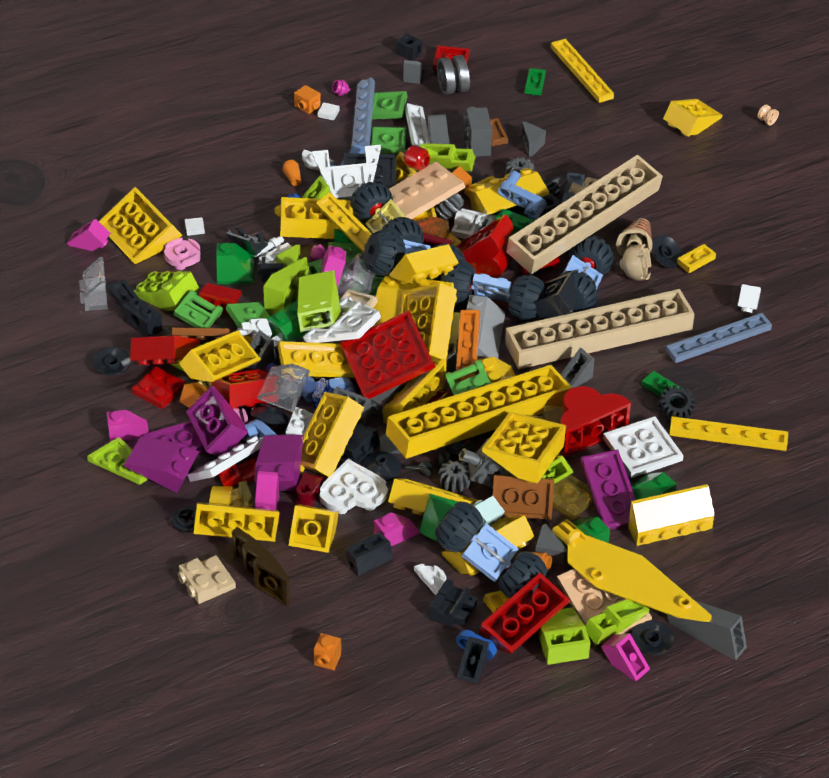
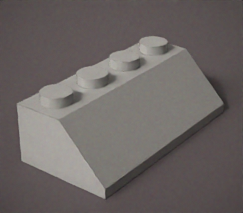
M469 295L467 310H480L481 313L477 360L490 357L498 359L505 312L488 297Z

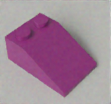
M211 386L186 411L206 452L217 457L229 452L248 433L242 419L214 386Z
M303 435L264 436L255 468L254 482L256 486L258 471L277 472L279 491H296V487L300 482Z
M140 436L124 466L178 493L199 452L181 443Z

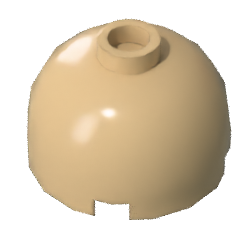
M645 244L629 247L624 252L623 258L620 259L621 270H624V273L632 280L642 281L650 278L651 273H647L648 267H651V258L648 248H644Z

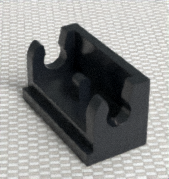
M236 226L238 234H234L231 230L226 233L231 243H236L249 254L255 256L268 246V243L261 234L256 233V237L244 234L242 228Z
M362 423L357 425L341 459L344 461L349 459L359 464L380 445L377 429Z
M380 532L345 548L348 564L350 567L354 566L357 576L393 559L391 543Z

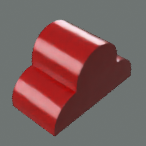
M505 214L459 243L457 248L462 251L465 261L475 268L476 274H487L496 279L501 277L513 260V257L506 252L509 237L513 232V224Z
M578 386L568 390L564 395L560 423L566 425L564 446L559 452L560 455L567 458L604 441V433L629 425L631 402L622 395L614 393L601 395L595 389L586 386Z

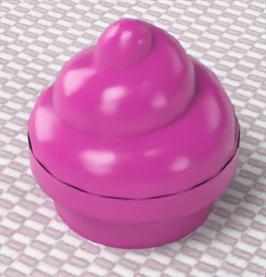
M345 80L334 81L332 92L337 96H343L350 91Z
M321 244L312 247L309 260L317 261L323 259L326 251Z

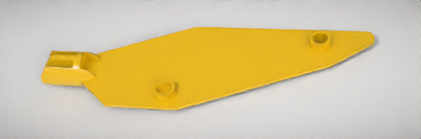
M568 519L552 529V532L568 546V564L595 588L677 618L703 622L711 620L712 616L642 555L587 536Z

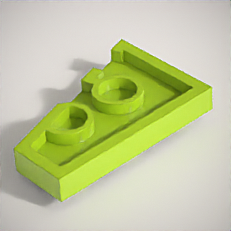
M119 437L87 456L88 462L139 485L148 480V478L124 466L133 449Z

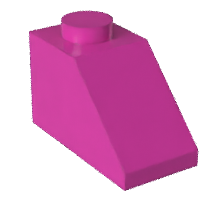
M93 219L76 230L67 244L72 247L94 251L97 248H103L107 244L110 232L96 219Z
M329 245L321 262V273L334 270L337 287L346 263V251Z
M128 410L107 412L110 442L118 437L123 441L139 439L142 434L149 433L147 420Z
M258 471L255 508L277 510L279 504L278 473Z
M392 512L374 520V534L380 532L390 541L391 546L419 534V530L409 518Z
M630 633L615 634L601 646L609 662L633 681H637L650 670Z

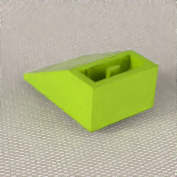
M306 257L272 274L264 285V308L269 315H274L298 300L299 277L308 276L309 272Z
M334 270L299 277L298 320L300 332H309L312 328L329 329L342 317Z
M154 271L148 274L146 280L136 286L134 292L141 300L160 309L175 311L191 290L197 293L200 288L191 271Z
M573 607L561 609L537 631L547 665L589 658L590 640L586 627Z

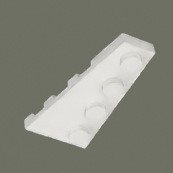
M257 435L246 440L247 443L232 448V451L220 455L214 461L187 474L190 482L214 477L261 448L264 437L258 438Z

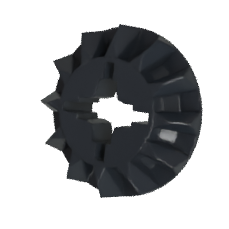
M184 506L173 513L172 524H174L176 530L181 529L183 533L189 530L192 533L194 530L196 507ZM191 516L192 520H189V522L185 523V520H188V518H190Z

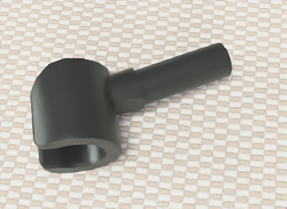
M424 461L417 466L405 465V470L421 471L426 477L431 476L432 473L429 470L434 469L428 461Z

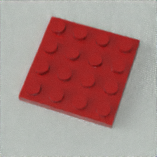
M409 310L368 329L359 339L345 340L340 343L363 397L369 399L436 368Z

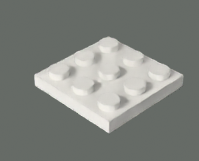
M651 417L603 434V439L611 451L619 450L623 465L630 478L683 461V454L656 417Z

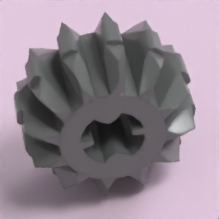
M524 157L510 159L505 166V175L511 171L520 173V170L524 168H530L534 171V165L530 162V159L525 160Z
M455 193L435 206L436 215L444 221L449 220L460 210L464 200L458 193Z
M457 459L456 462L449 460L447 464H442L438 477L440 485L444 486L446 491L451 489L454 493L455 490L462 492L463 488L468 489L471 480L469 466H466L465 462L459 463Z

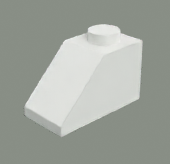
M742 284L738 307H742L741 311L752 313L753 310H757L761 293L760 287Z

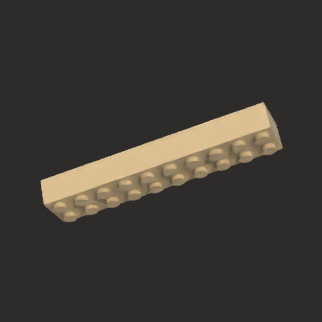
M636 155L509 237L506 252L530 274H533L657 192L663 176L639 155Z
M677 289L506 328L505 345L517 368L522 369L573 357L580 347L587 353H592L692 330L694 312L681 290Z

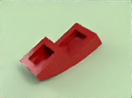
M253 458L239 466L234 464L219 473L218 475L223 486H234L253 481L255 479L256 460Z

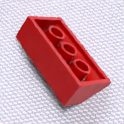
M539 573L481 623L479 636L493 641L498 651L512 654L570 602V599L543 574ZM539 584L537 589L530 595L531 590H534V587Z

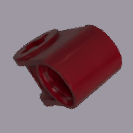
M307 472L303 473L296 487L298 494L296 505L301 504L313 507L320 494V487L324 483L323 476Z

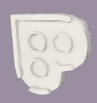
M349 459L320 487V503L330 510L339 511V514H345L354 506L362 507L367 511H373L377 506L384 503L388 496V488L383 478Z

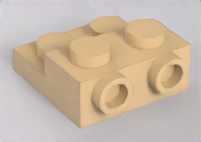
M217 555L202 562L196 558L179 565L180 572L177 573L178 578L182 584L185 583L190 597H194L198 604L236 588L235 581Z

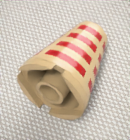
M636 219L618 236L616 247L621 256L626 249L639 244H645L644 248H648L651 254V227L646 219Z

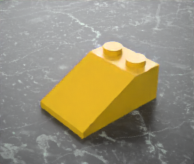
M698 99L671 101L663 119L668 122L669 126L681 130L683 135L690 136L698 135L721 119L723 115Z

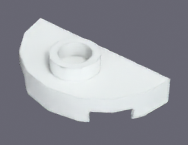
M304 149L302 152L304 165L311 170L319 171L312 152ZM329 159V163L334 164V161Z
M424 564L414 566L416 574L437 595L446 580L443 570L435 565L434 567L424 566Z

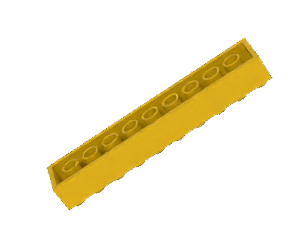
M548 365L388 416L386 435L407 459L495 430L509 412L534 417L563 407L564 395L572 387L552 365Z

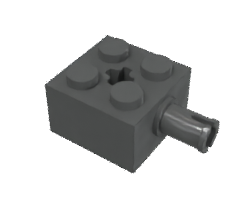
M469 107L466 116L463 117L464 126H466V129H463L464 140L467 139L465 141L466 149H473L475 157L491 156L492 126L487 107Z
M488 438L477 453L465 448L462 449L459 454V460L468 463L471 481L493 488L494 474L515 475L482 452V448L490 439Z

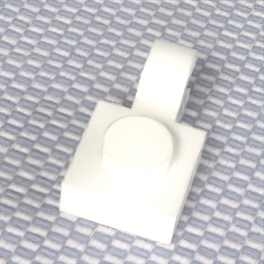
M267 318L250 319L249 322L241 323L242 328L237 329L242 336L251 335L252 339H254L259 330L269 337L272 335Z

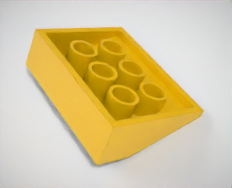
M136 187L99 221L110 232L109 237L134 264L164 251L168 242L182 236Z
M390 275L384 276L376 294L378 302L373 307L379 311L381 318L370 328L399 315L403 291L435 283H443L454 288V284L427 279L421 282L406 283L391 278Z
M435 283L403 291L399 312L400 315L408 310L410 311L433 362L447 358L457 290L443 283Z
M509 412L484 445L482 452L517 478L526 480L529 483H538L564 446L566 425Z

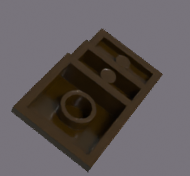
M236 527L232 531L233 558L244 565V573L254 579L256 589L288 607L290 605L289 578L285 571L263 545L251 535Z

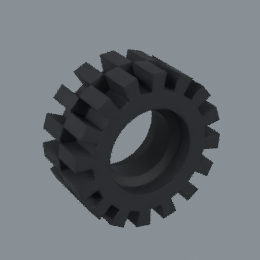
M673 385V388L671 386L667 387V390L663 391L659 399V412H663V417L667 415L668 421H670L672 416L688 418L695 406V398H692L693 393L688 394L689 389L683 390L681 385L679 388H677V385ZM670 400H680L684 407L675 408L670 404Z

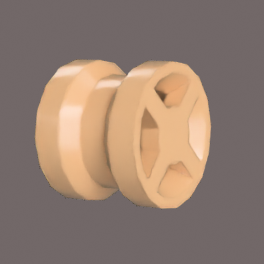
M766 104L759 110L757 117L770 126L777 120L779 112L776 109H771Z

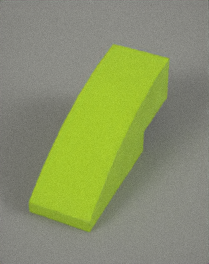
M421 143L420 147L427 149L431 157L429 164L437 162L444 168L453 170L460 166L465 171L472 172L476 158L473 149H456L454 144Z
M628 599L608 606L604 613L589 618L585 625L587 634L597 645L630 627L645 616L650 609L645 605Z

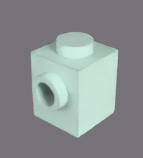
M494 496L485 501L479 500L474 504L483 518V524L479 530L485 524L491 526L498 522L505 512Z

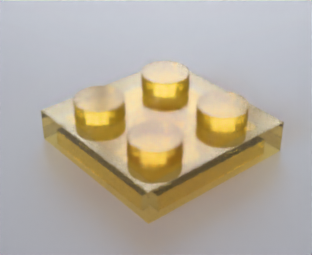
M568 475L554 484L553 507L573 520L594 502L589 486L572 475Z

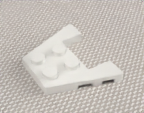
M381 145L365 146L366 163L330 167L328 150L312 151L313 158L322 177L330 186V193L337 200L351 199L357 187L360 188L362 184L374 181Z
M346 296L340 302L341 312L346 313L329 329L312 328L303 337L304 341L319 343L359 339L381 318L378 310L368 305L362 306L359 301H352L351 297Z

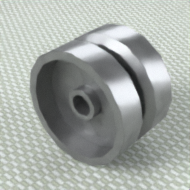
M453 56L451 60L448 57L438 59L437 76L442 93L444 95L453 94L455 89L459 93L468 91L470 78L464 56Z

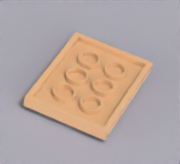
M434 162L389 190L397 206L408 218L413 219L464 189L465 185L462 180L446 168Z
M575 569L557 576V582L565 595L570 599V604L584 625L587 624L589 618L604 613L608 606L626 600L623 597L595 588ZM648 612L619 634L627 633L633 630L636 625L652 620L651 615Z

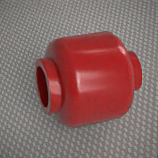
M412 145L403 154L405 165L409 168L422 170L430 163L431 157L425 148Z

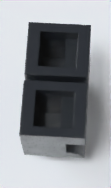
M446 579L429 606V620L449 627H453L455 623L465 625L469 618V612L463 609L466 608L474 611L477 606V598L468 594L469 588L460 589L454 586L453 581Z

